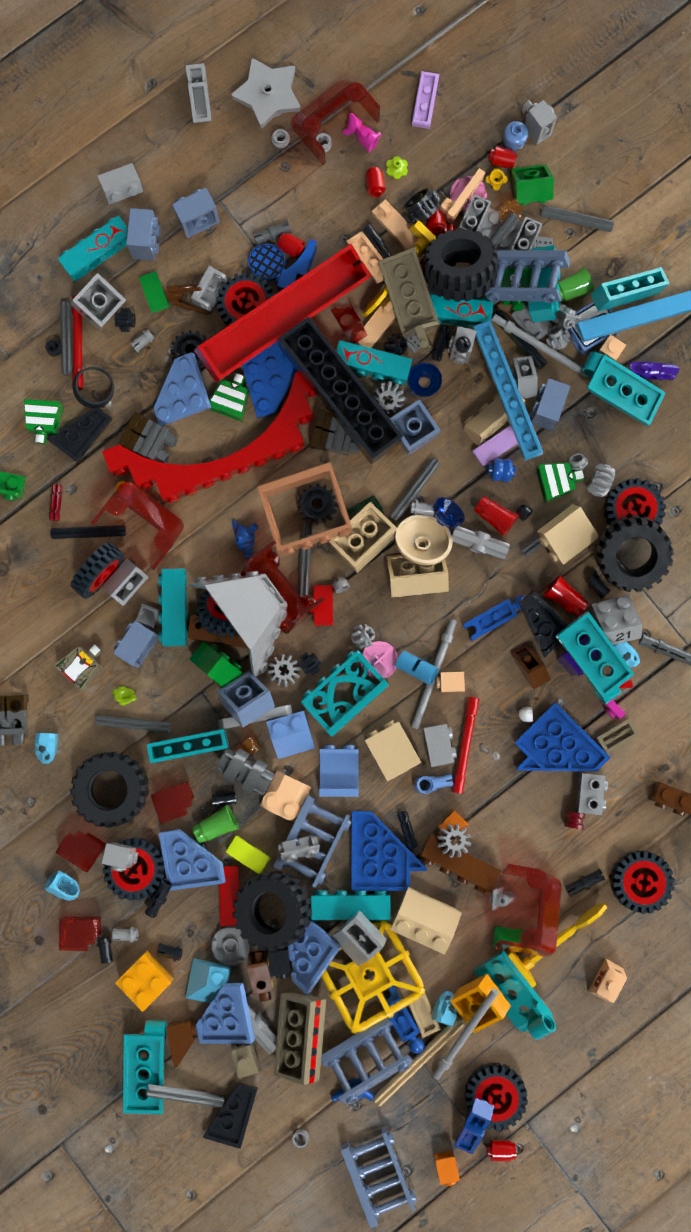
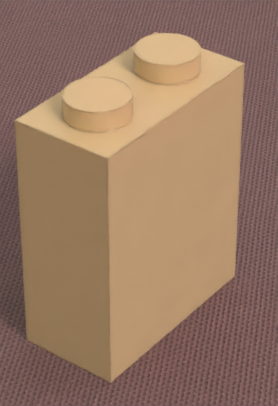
M574 504L537 531L540 536L538 539L550 551L548 555L552 561L563 565L599 537L582 508Z
M393 720L383 725L385 729L379 733L377 730H374L367 734L368 739L365 740L387 782L422 763L400 723H394Z

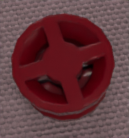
M566 811L567 821L564 823V827L584 830L583 819L586 814Z

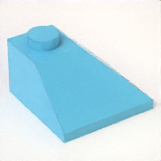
M193 958L185 998L211 1003L222 986L229 983L232 966Z

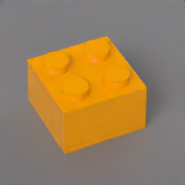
M146 951L115 984L143 1012L172 983L174 978Z
M488 974L458 988L450 1000L466 1024H468L491 989L495 988L498 990V996L472 1031L473 1033L502 1020L511 1007Z

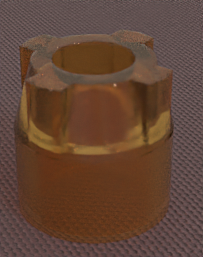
M252 735L240 744L251 756L261 747Z

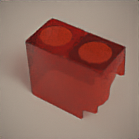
M351 303L350 307L345 309L343 307L340 309L335 307L331 310L349 343L355 344L368 336ZM346 314H350L353 317V322L349 326L341 324V318Z
M189 781L151 794L160 824L188 814L186 809L192 806L191 800L194 799Z
M78 831L76 835L69 833L67 837L65 836L55 853L87 873L104 851L106 843L90 833L85 835Z
M64 916L59 919V951H88V945L95 944V939L101 935V917Z

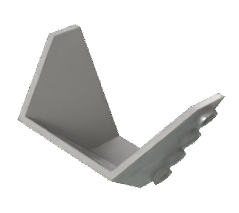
M258 571L246 572V576H241L240 573L229 574L228 578H223V575L212 576V579L206 580V577L195 578V582L188 583L190 587L203 588L208 591L248 647L252 674L255 677L263 674L268 667V657L274 651V641L280 634V624L286 618V608L288 605L265 573L258 574Z

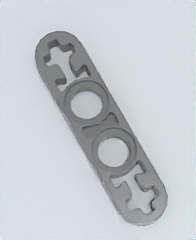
M291 705L272 708L251 723L293 714ZM233 717L217 720L219 730L241 726Z

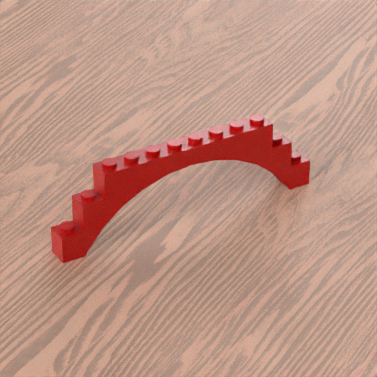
M295 372L289 396L279 415L267 430L247 447L228 457L208 463L190 465L161 463L144 458L120 444L102 451V454L113 476H123L130 470L139 490L150 489L156 483L165 503L169 502V504L174 503L181 496L194 495L198 489L203 487L204 489L211 488L215 485V482L220 480L222 482L228 481L232 478V475L237 473L239 475L245 474L250 471L249 468L254 466L262 467L271 459L279 460L288 452L296 453L302 450V447L305 445L297 425H306L311 422L310 419H313V413L306 397L313 398L317 395L299 372Z

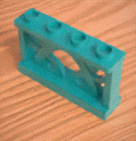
M359 650L356 653L351 651L345 657L347 661L344 664L340 665L338 663L331 669L332 674L328 678L324 676L316 683L318 687L314 691L309 689L302 696L304 700L301 703L331 737L389 686L387 681ZM354 662H360L364 666V673L361 677H357L359 668L355 672H352L350 669ZM345 669L347 675L337 676ZM368 670H370L381 683L376 685L371 681L366 680L365 677L368 674ZM329 683L327 693L321 691ZM336 683H357L353 691V696L357 703L355 706L344 701L334 704ZM360 685H364L361 688L365 690L364 696L357 694ZM321 696L323 701L318 704H327V708L323 710L315 709L313 699ZM344 705L346 712L342 714L339 712V709L335 711V707ZM329 711L334 725L330 727L319 714Z

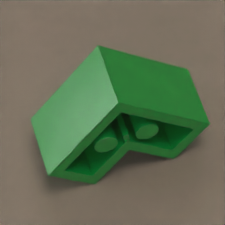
M203 641L189 658L191 662L222 687L244 674L240 671L242 667L234 660L230 663L228 661L230 657L213 643L209 646Z

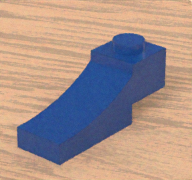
M310 239L299 259L287 270L283 269L282 273L277 275L275 285H277L278 292L309 272L317 251V241Z
M475 1098L455 1140L454 1147L473 1154L491 1121L495 1106L490 1105L485 1100Z

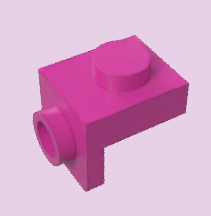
M611 700L606 705L602 701L600 702L606 708L605 712L612 719H621L626 714L614 700Z

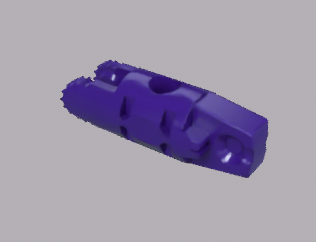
M631 362L629 365V370L643 379L674 380L680 370L674 364L657 362Z

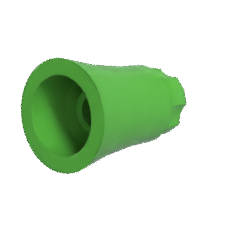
M585 267L557 283L560 288L561 302L594 292L591 276Z
M225 805L213 815L200 821L192 829L198 842L202 843L225 833L238 830L239 824L232 809Z

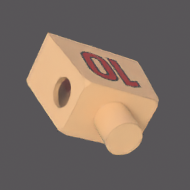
M605 958L588 992L605 1002L614 1003L627 979L624 969Z

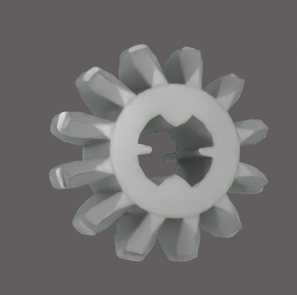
M389 381L388 385L383 382L380 385L381 388L377 387L375 389L377 394H374L373 398L377 400L376 402L381 406L382 410L386 409L387 414H390L391 410L397 413L398 408L403 407L402 402L406 399L405 396H402L404 389L398 390V383L393 387L392 381ZM391 395L392 399L387 400L386 398Z
M598 464L593 470L587 485L588 492L600 497L607 495L614 481L615 469L606 464Z
M281 654L282 661L274 657L277 664L269 663V666L273 667L274 670H269L268 674H275L271 677V681L279 678L277 685L280 686L282 680H284L285 687H288L287 680L294 684L295 681L292 677H300L294 671H300L301 668L293 667L298 661L294 660L290 663L292 660L291 655L288 656L287 661L284 654ZM284 665L288 666L287 669L289 670V673H285V676L281 675L282 672L279 670L281 666L284 668Z
M449 824L447 825V830L444 828L440 830L444 836L439 835L437 839L443 840V843L438 844V847H445L442 851L443 854L449 851V857L453 858L454 853L457 857H461V851L463 853L468 852L464 845L471 846V843L466 841L471 836L470 834H463L466 831L465 827L459 831V824H455L453 830L452 825ZM457 837L458 840H456V842H458V844L452 845L450 843V841H452L450 840V838Z

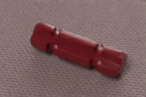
M52 484V494L50 495L49 510L51 512H49V520L55 522L60 520L59 511H61L62 496L60 494H62L63 487L59 484Z

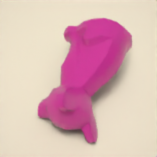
M353 113L349 114L347 128L342 131L344 135L355 133L358 141L367 150V153H370L377 146L378 139L382 135L380 132L376 133L369 127L362 125L361 119Z

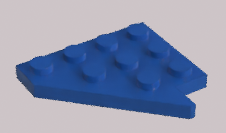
M278 341L242 365L257 419L276 413L293 383L295 372H298L278 347Z
M556 702L514 742L527 756L516 767L519 771H598L610 759L609 755Z
M352 811L351 890L406 891L410 887V871H427V867L372 811Z

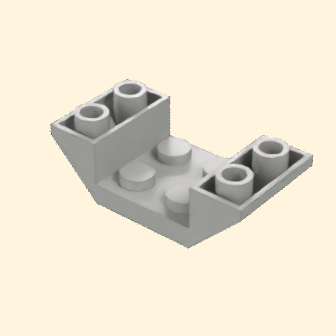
M474 194L459 228H462V230L472 229L473 232L479 231L483 236L486 235L490 239L507 215L491 209V201ZM525 217L523 222L518 220L496 250H532L543 224L528 217Z

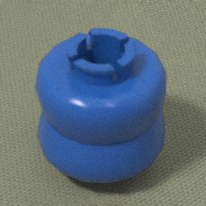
M494 458L492 463L488 464L487 475H491L492 481L510 482L511 477H515L516 465L513 466L511 459L502 460Z

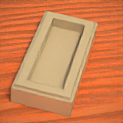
M425 993L418 1000L409 1004L422 1037L441 1030L438 1022L432 1020L433 1010Z

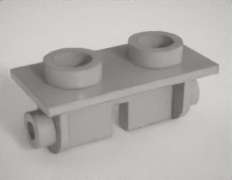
M559 303L556 319L551 321L558 323L565 329H570L574 325L575 318L581 319V317L575 314V310Z
M311 835L299 838L300 846H296L295 840L281 842V845H278L279 853H281L280 861L293 862L299 857L305 856L310 858L315 856L316 853H319L320 849L317 837Z
M504 886L494 889L493 893L491 892L489 900L492 910L513 903L516 899L515 894L510 891H503Z

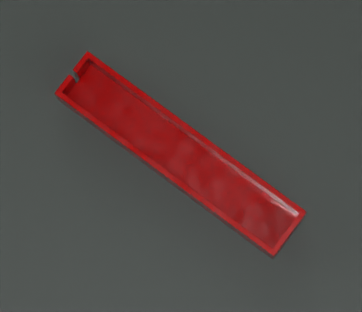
M348 245L194 349L213 380L218 382L277 342L279 337L308 316L312 318L372 277L363 262L356 267L352 265L360 259L353 245Z

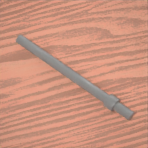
M497 314L493 316L492 321L503 327V330L507 333H513L588 379L589 376L582 372L583 367L516 327L514 322L507 321Z
M453 619L449 620L447 629L442 634L440 639L442 642L433 664L439 670L449 643H452L454 637L452 635L457 621ZM436 678L431 685L426 684L411 725L412 728H419Z
M495 988L491 989L448 1053L440 1059L439 1066L433 1073V1077L436 1080H439L445 1070L451 1067L453 1064L452 1060L498 996L499 992Z

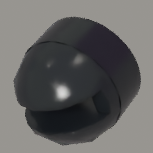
M465 336L459 337L455 343V348L459 353L468 352L471 346L470 339ZM461 340H463V341L465 342V344H466V346H467L466 348L464 347V345H463V343L461 342Z
M56 340L47 342L45 345L47 353L52 357L59 356L61 354L60 343Z
M521 505L517 508L516 514L524 522L532 514L533 509L527 505Z

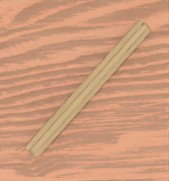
M456 1017L453 1027L447 1025L424 1047L421 1053H418L412 1059L413 1062L409 1064L410 1067L407 1070L398 1072L374 1096V1102L378 1106L383 1105L464 1026L463 1021Z

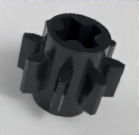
M121 308L119 313H115V327H119L121 332H130V329L135 328L136 325L135 313H131L130 308Z
M399 333L391 334V337H387L384 342L386 352L399 356L405 354L408 347L407 340L403 336L400 337Z
M305 652L299 657L302 661L298 665L306 675L309 673L314 675L320 671L318 666L322 663L314 653L309 655Z

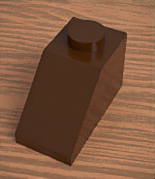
M527 643L510 652L523 676L533 689L550 680L545 664Z
M192 1018L171 1022L166 1026L174 1067L179 1066L194 1042L195 1035H198L196 1023L192 1022Z

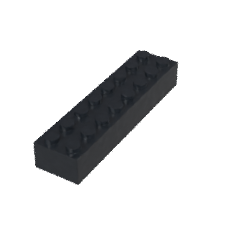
M309 316L278 338L280 350L371 465L402 442L403 435Z

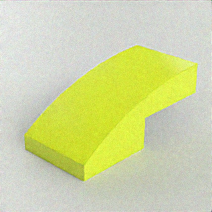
M235 836L226 851L230 856L258 874H262L271 860V857L258 848L253 847L239 836Z

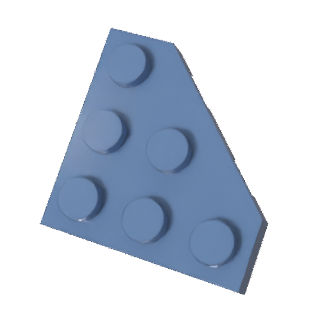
M188 353L176 358L154 406L158 424L162 427L211 408L194 353Z
M175 829L159 833L166 878L173 883L170 891L226 882L223 863L182 830Z
M313 920L305 928V934L288 946L290 961L292 960L293 968L291 973L292 981L305 994H309L341 948Z
M226 983L222 986L215 999L196 1024L200 1044H252L255 1041L243 983Z

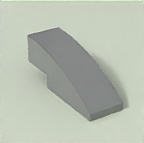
M204 63L186 65L193 123L212 121Z

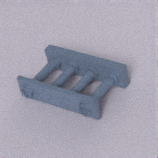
M497 250V278L493 287L485 293L488 301L561 302L562 298L555 287L559 270L561 268H569L570 259L566 250ZM506 268H515L511 287H501ZM524 268H533L529 288H519ZM542 268H552L547 288H537Z
M308 795L286 841L295 840L296 846H300L297 835L299 831L303 832L305 830L331 843L332 845L327 854L319 851V853L313 856L323 861L320 870L316 872L296 861L281 862V853L273 867L281 870L282 866H288L315 879L312 886L316 888L317 884H322L326 876L323 871L343 830L347 831L352 821L349 820V814H346L343 819L316 806L317 804L314 803L315 798ZM315 813L339 825L340 828L336 836L308 824V821L305 820L307 814Z
M389 1017L364 1031L358 1032L322 1055V1065L333 1069L344 1091V1094L338 1097L342 1103L351 1104L358 1100L359 1095L396 1072L407 1070L410 1067L409 1064L413 1062L408 1054L404 1057L402 1056L390 1033L391 1028L394 1026ZM378 1036L384 1037L396 1062L388 1067H385L373 1044L374 1039ZM362 1046L367 1048L379 1071L370 1078H368L356 1054L357 1049ZM344 1057L350 1058L362 1082L352 1089L339 1065L340 1060Z
M385 1126L381 1128L383 1137L357 1148H354V1146L350 1147L349 1142L341 1144V1153L370 1228L378 1226L380 1214L406 1203H409L411 1211H414V1202H417L414 1190H409L392 1144H395L391 1131L387 1133ZM384 1145L387 1146L390 1154L389 1157L364 1167H358L356 1163L358 1156ZM394 1164L397 1176L370 1187L369 1185L365 1186L363 1181L365 1175ZM401 1183L405 1195L378 1206L372 1204L370 1198L373 1197V1194Z

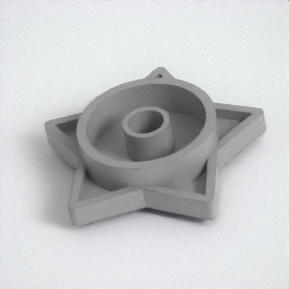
M252 59L248 80L232 93L233 100L251 108L260 128H263L274 117L282 113L299 112L301 110L300 104L291 89L295 75V66L271 69L256 59Z

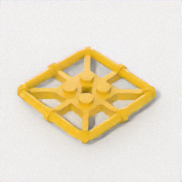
M377 920L372 922V924L377 929L379 928L382 935H384L385 930L387 931L399 954L398 956L385 962L379 951L370 960L359 966L354 961L347 965L331 961L329 966L344 970L350 981V984L339 990L336 989L327 970L321 976L331 994L329 995L330 999L334 1000L348 1028L352 1030V1033L357 1034V1032L364 1031L387 1017H393L394 1013L418 1000L426 990L424 989L421 977L409 957V951L405 950L397 933L390 930L391 924L387 920ZM402 960L416 986L396 981L388 967ZM368 969L370 972L374 971L375 973L372 981L364 977ZM393 985L414 991L391 1006L388 1005L382 994L384 990ZM354 988L360 1000L354 1021L340 996ZM377 995L384 1010L360 1023L365 1001Z

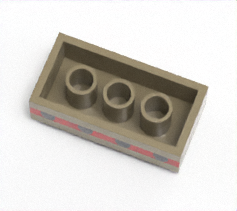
M297 991L281 994L274 1066L275 1076L302 1085L320 1081L326 999Z

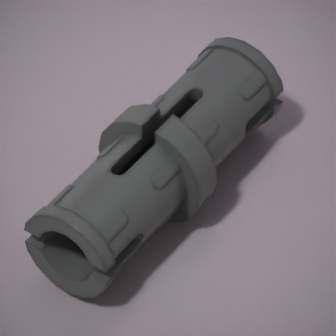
M287 220L275 226L270 225L267 229L253 233L256 245H259L271 239L274 241L276 237L281 236L283 233L287 234L292 231Z

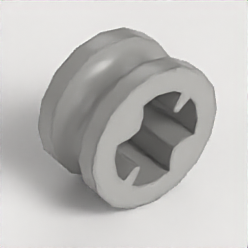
M320 133L315 138V148L321 153L328 152L332 146L331 137L326 133ZM326 140V144H323V146H321L320 142Z

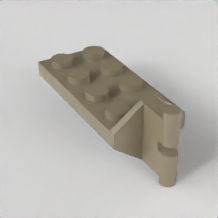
M411 248L380 260L379 265L403 338L417 335L420 346L430 352L433 346L428 331L440 326L416 249Z

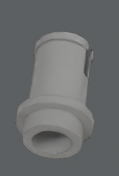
M148 329L146 331L143 330V333L130 343L137 352L149 342H153L154 336Z
M416 500L411 502L410 513L433 517L435 505L418 503Z
M134 927L130 929H113V942L130 941L134 943V941L138 940V929H134Z

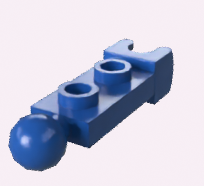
M519 595L515 597L512 604L507 599L462 625L464 629L468 627L475 629V634L470 637V641L476 640L518 616L515 610H521L519 602L525 596Z
M394 985L389 988L390 995L384 996L389 1006L402 1000ZM404 1007L394 1013V1016L389 1019L402 1042L409 1040L410 1051L418 1054L423 1051L424 1042L415 1036L420 1033V1030L408 1009Z

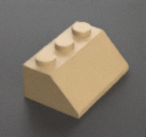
M498 394L493 397L494 401L490 405L486 403L479 409L480 413L474 417L472 415L464 422L466 425L463 431L477 446H480L509 421Z
M371 502L350 520L353 531L348 536L341 538L336 536L331 538L329 542L357 573L395 538L397 527Z
M403 555L387 556L391 597L449 591L448 570L445 559L434 565H420L411 562Z
M408 887L393 918L390 930L445 955L455 934L462 911Z

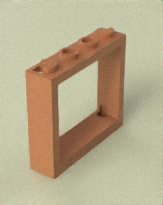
M331 462L258 486L273 539L280 555L288 556L295 553L294 550L300 548L306 550L313 547L315 543L320 542L324 544L330 542L333 537H345L353 531ZM329 476L345 525L283 545L268 497Z

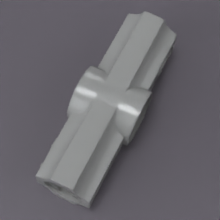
M457 525L452 534L453 543L468 547L470 551L475 553L488 554L505 560L510 546L508 543L491 538L487 533L481 531L474 532Z
M248 1004L254 1038L270 1055L276 1050L277 1035L268 1027L269 1024L260 1013H256Z

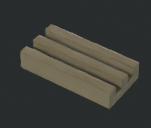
M628 718L595 738L600 743L601 748L608 754L640 734L631 719ZM627 724L629 725L628 728L617 733L616 735L612 736L606 741L602 740L603 738L615 732L616 730L622 728L623 726ZM629 731H633V734L629 735L628 737L624 738L618 743L607 748V744L623 736Z

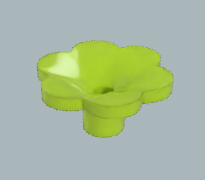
M395 156L392 160L387 161L386 173L388 176H393L394 179L398 180L401 176L407 175L408 163L406 160Z
M121 686L112 692L114 700L118 701L122 706L136 700L133 689Z

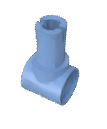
M451 774L438 777L433 775L419 776L414 779L413 788L417 793L428 794L431 791H436L437 788L453 786V781L446 782V780L452 779ZM422 780L427 782L425 790H421L419 786Z

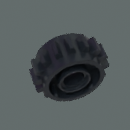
M422 189L404 204V213L402 215L407 223L415 224L418 220L422 223L436 212L440 206L439 200L441 199L436 190Z
M191 330L188 333L181 332L182 335L180 337H175L176 342L171 343L172 347H174V349L170 350L171 354L174 355L172 357L173 361L186 355L188 349H196L206 342V336H200L199 331H196V333H192ZM194 353L198 363L199 370H201L203 363L201 362L197 354Z
M317 483L316 487H312L310 484L308 490H302L303 496L298 495V498L301 500V502H297V506L301 507L298 513L304 514L302 519H308V524L315 522L316 526H318L319 522H322L325 525L326 520H332L331 515L337 513L334 509L338 507V503L334 502L336 495L332 496L333 490H326V485L319 487V483ZM314 501H321L323 503L322 507L319 509L313 508L312 504Z

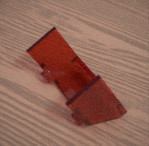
M347 80L339 81L292 118L293 131L322 165L325 164V149L314 136L321 130V121L348 100L359 102L376 123L380 121V105L360 83Z
M124 482L99 511L91 525L95 526L105 511L114 516H119L127 508H130L159 530L154 538V545L161 551V554L150 567L152 570H155L182 533L184 524L180 518L131 482Z
M274 540L250 557L241 572V576H246V572L258 571V574L265 573L288 604L286 618L279 627L282 632L288 634L309 617L324 599L321 597L316 601L312 596L306 594L301 596L278 569L280 558L276 552L272 551L276 545Z
M508 864L503 870V874L525 877L531 888L540 890L537 929L529 928L523 931L520 943L500 940L495 944V949L548 957L555 952L557 946L561 882L558 878L541 869Z

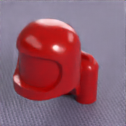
M437 209L433 215L426 219L425 227L434 235L445 234L448 230L455 231V226L452 223L447 225L446 215L440 209Z

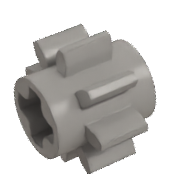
M561 326L552 327L548 331L546 341L549 347L552 346L553 349H563L568 345L569 331Z
M360 624L354 627L355 632L351 634V639L356 646H359L361 649L373 645L371 640L375 639V632L370 626Z

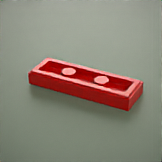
M239 865L223 866L226 882L219 884L220 926H235L237 920L236 918L233 919L232 912L236 911V908L233 907V902L238 899L236 894L239 890Z

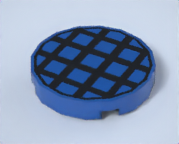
M261 244L255 247L248 258L251 273H254L256 277L257 275L261 276L262 280L265 279L267 282L276 280L277 275L281 274L282 270L285 269L283 252L272 244Z

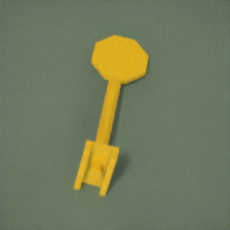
M419 220L408 228L418 239L414 244L417 256L429 246L433 239L436 240V236ZM386 284L365 307L362 313L364 317L368 316L388 293Z
M604 902L593 906L582 914L574 925L566 928L531 956H526L523 960L512 949L505 953L533 988L536 986V982L529 970L535 966V963L571 937L577 929L591 924L607 909V906Z

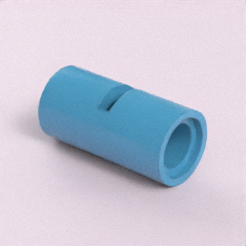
M405 650L400 654L395 665L396 668L428 685L432 684L439 668Z

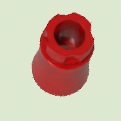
M485 496L482 497L474 509L477 514L481 515L482 519L494 527L503 537L509 532L519 517L518 514L507 510Z
M561 575L553 580L543 594L544 597L557 603L576 617H579L588 606V601L582 598L583 596L575 591Z

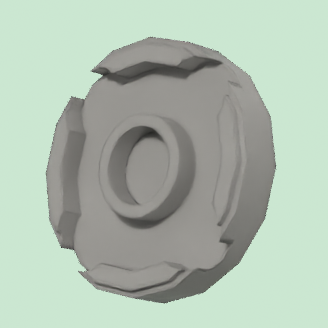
M235 926L221 928L212 940L211 950L214 957L226 966H235L242 963L250 952L251 945L248 944L249 940L247 938L243 940L240 936L241 930H237Z

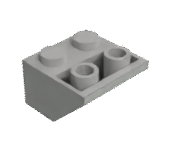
M360 910L331 936L358 966L367 962L384 947L387 940Z

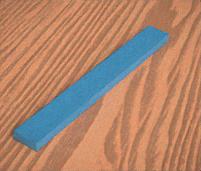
M691 291L578 322L576 328L581 341L586 342L690 312Z
M491 320L472 326L473 330H476L475 337L524 461L542 455V447Z

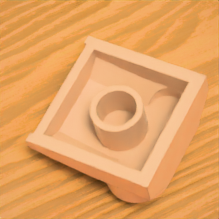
M276 771L260 806L280 817L295 822L311 786Z

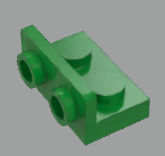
M0 471V495L4 496L3 499L15 501V499L22 500L27 478Z

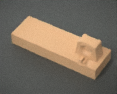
M480 168L477 170L456 201L449 198L444 200L440 210L447 215L446 221L453 223L483 181L485 175L483 170Z
M385 199L372 211V215L405 250L414 248V244L418 239L408 230L410 224Z
M361 231L347 240V245H353L360 256L359 261L365 264L376 284L385 282L379 265V261L383 260V258L366 235Z
M389 297L385 299L354 339L355 344L373 348L396 319L393 304Z

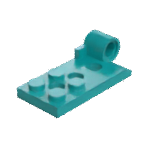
M590 352L582 368L584 374L592 377L587 389L595 396L641 424L650 426L666 392L608 356L597 352ZM608 376L612 377L614 381L612 386H609L606 382ZM623 386L629 389L627 396L622 393ZM639 395L644 398L643 405H640L637 401Z
M586 611L556 635L557 639L589 680L588 682L597 697L605 705L622 693L619 686L635 675L589 612ZM582 634L588 636V642L585 645L579 643V637ZM597 649L600 656L597 660L593 661L590 655L593 650ZM606 665L611 667V673L608 676H604L602 673V669Z
M504 950L474 968L473 972L477 978L488 974L509 1002L511 1007L506 1015L517 1029L523 1033L528 1030L530 1035L536 1040H540L556 1030V1024L552 1018L553 1014ZM496 974L503 975L505 980L498 979ZM508 990H514L517 996H512ZM521 1006H526L529 1012L523 1011Z
M146 1020L144 1035L124 1034V1114H163L164 1099L142 1097L138 1091L140 1089H147L149 1084L164 1086L167 1021ZM139 1051H148L149 1057L142 1058L139 1055ZM139 1070H147L149 1072V1076L145 1078L141 1077L139 1075Z

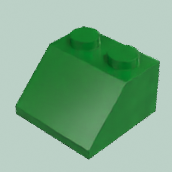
M547 164L510 168L512 192L516 204L528 205L530 202L545 203L548 200H554V177Z

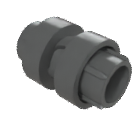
M227 748L216 766V769L224 774L222 779L232 785L236 780L243 784L241 790L249 795H252L253 792L264 795L275 776L274 773L267 770L268 764L260 759L256 763L248 760L250 754L240 748L237 752Z

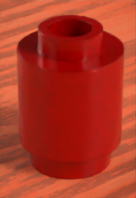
M495 146V149L491 148L488 160H491V165L506 169L509 167L513 168L517 153L513 152L512 149Z
M379 167L369 168L365 175L367 193L375 198L380 197L386 191L383 172Z
M283 233L277 244L281 251L295 259L299 258L306 248L304 241L290 233Z
M490 1140V1144L486 1146L487 1157L491 1158V1162H511V1160H516L515 1142H510V1140Z

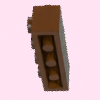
M198 612L196 616L191 615L188 639L248 649L236 633L232 639H230L229 634H226V638H221V633L217 637L213 636V631L208 633L206 628L203 629L201 623H199Z
M661 782L654 783L649 800L655 802L654 806L665 810L666 807L674 809L673 813L684 816L685 813L691 815V793Z
M432 834L428 835L419 854V857L423 858V863L431 867L433 864L440 867V872L448 876L450 874L457 876V881L465 885L468 883L474 885V890L482 894L492 892L501 870L462 851L461 857H457L454 853L453 858H450L449 851L446 854L442 853L445 848L444 846L438 847V844L443 843V840L437 839Z

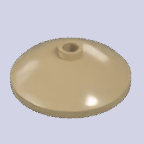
M413 515L406 518L398 526L395 535L396 545L400 553L411 562L420 565H434L442 562L449 555L452 548V535L447 526L437 518L429 515Z

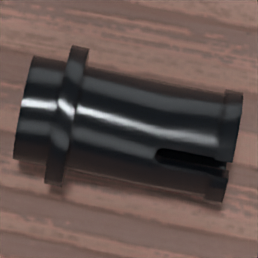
M593 574L586 581L588 583L587 586H591L602 599L610 592V589L599 579V575Z
M235 792L212 795L213 807L219 808V806L237 804Z
M109 937L97 939L98 943L96 946L99 947L101 964L112 962L113 958L110 947L112 941L109 940Z
M160 943L156 955L173 959V962H176V960H181L183 949H180V946L172 947Z

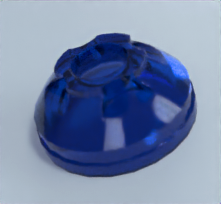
M419 363L410 370L408 385L415 395L430 397L440 389L442 374L431 363ZM427 378L430 381V385L423 388L419 385V380Z
M440 497L435 501L433 511L438 524L446 527H458L465 521L464 512L455 502L445 497Z

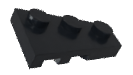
M96 406L79 417L71 425L62 428L54 436L48 437L47 440L78 463L113 419Z
M531 590L519 602V605L542 655L546 657L560 643L556 635L568 625L534 590Z
M239 1082L202 1138L241 1149L258 1087Z

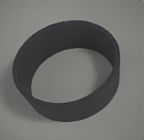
M92 366L81 370L75 376L72 389L75 398L83 406L88 408H95L97 406L101 408L111 401L114 394V383L106 370ZM95 369L108 376L112 384V390L105 400L91 402L83 398L79 393L77 386L78 378L84 371Z

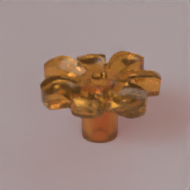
M509 199L504 200V206L499 207V212L503 213L500 216L501 220L504 221L510 212L515 213L520 220L521 214L519 213L523 211L522 205L517 206L518 201L516 199H513L511 203Z

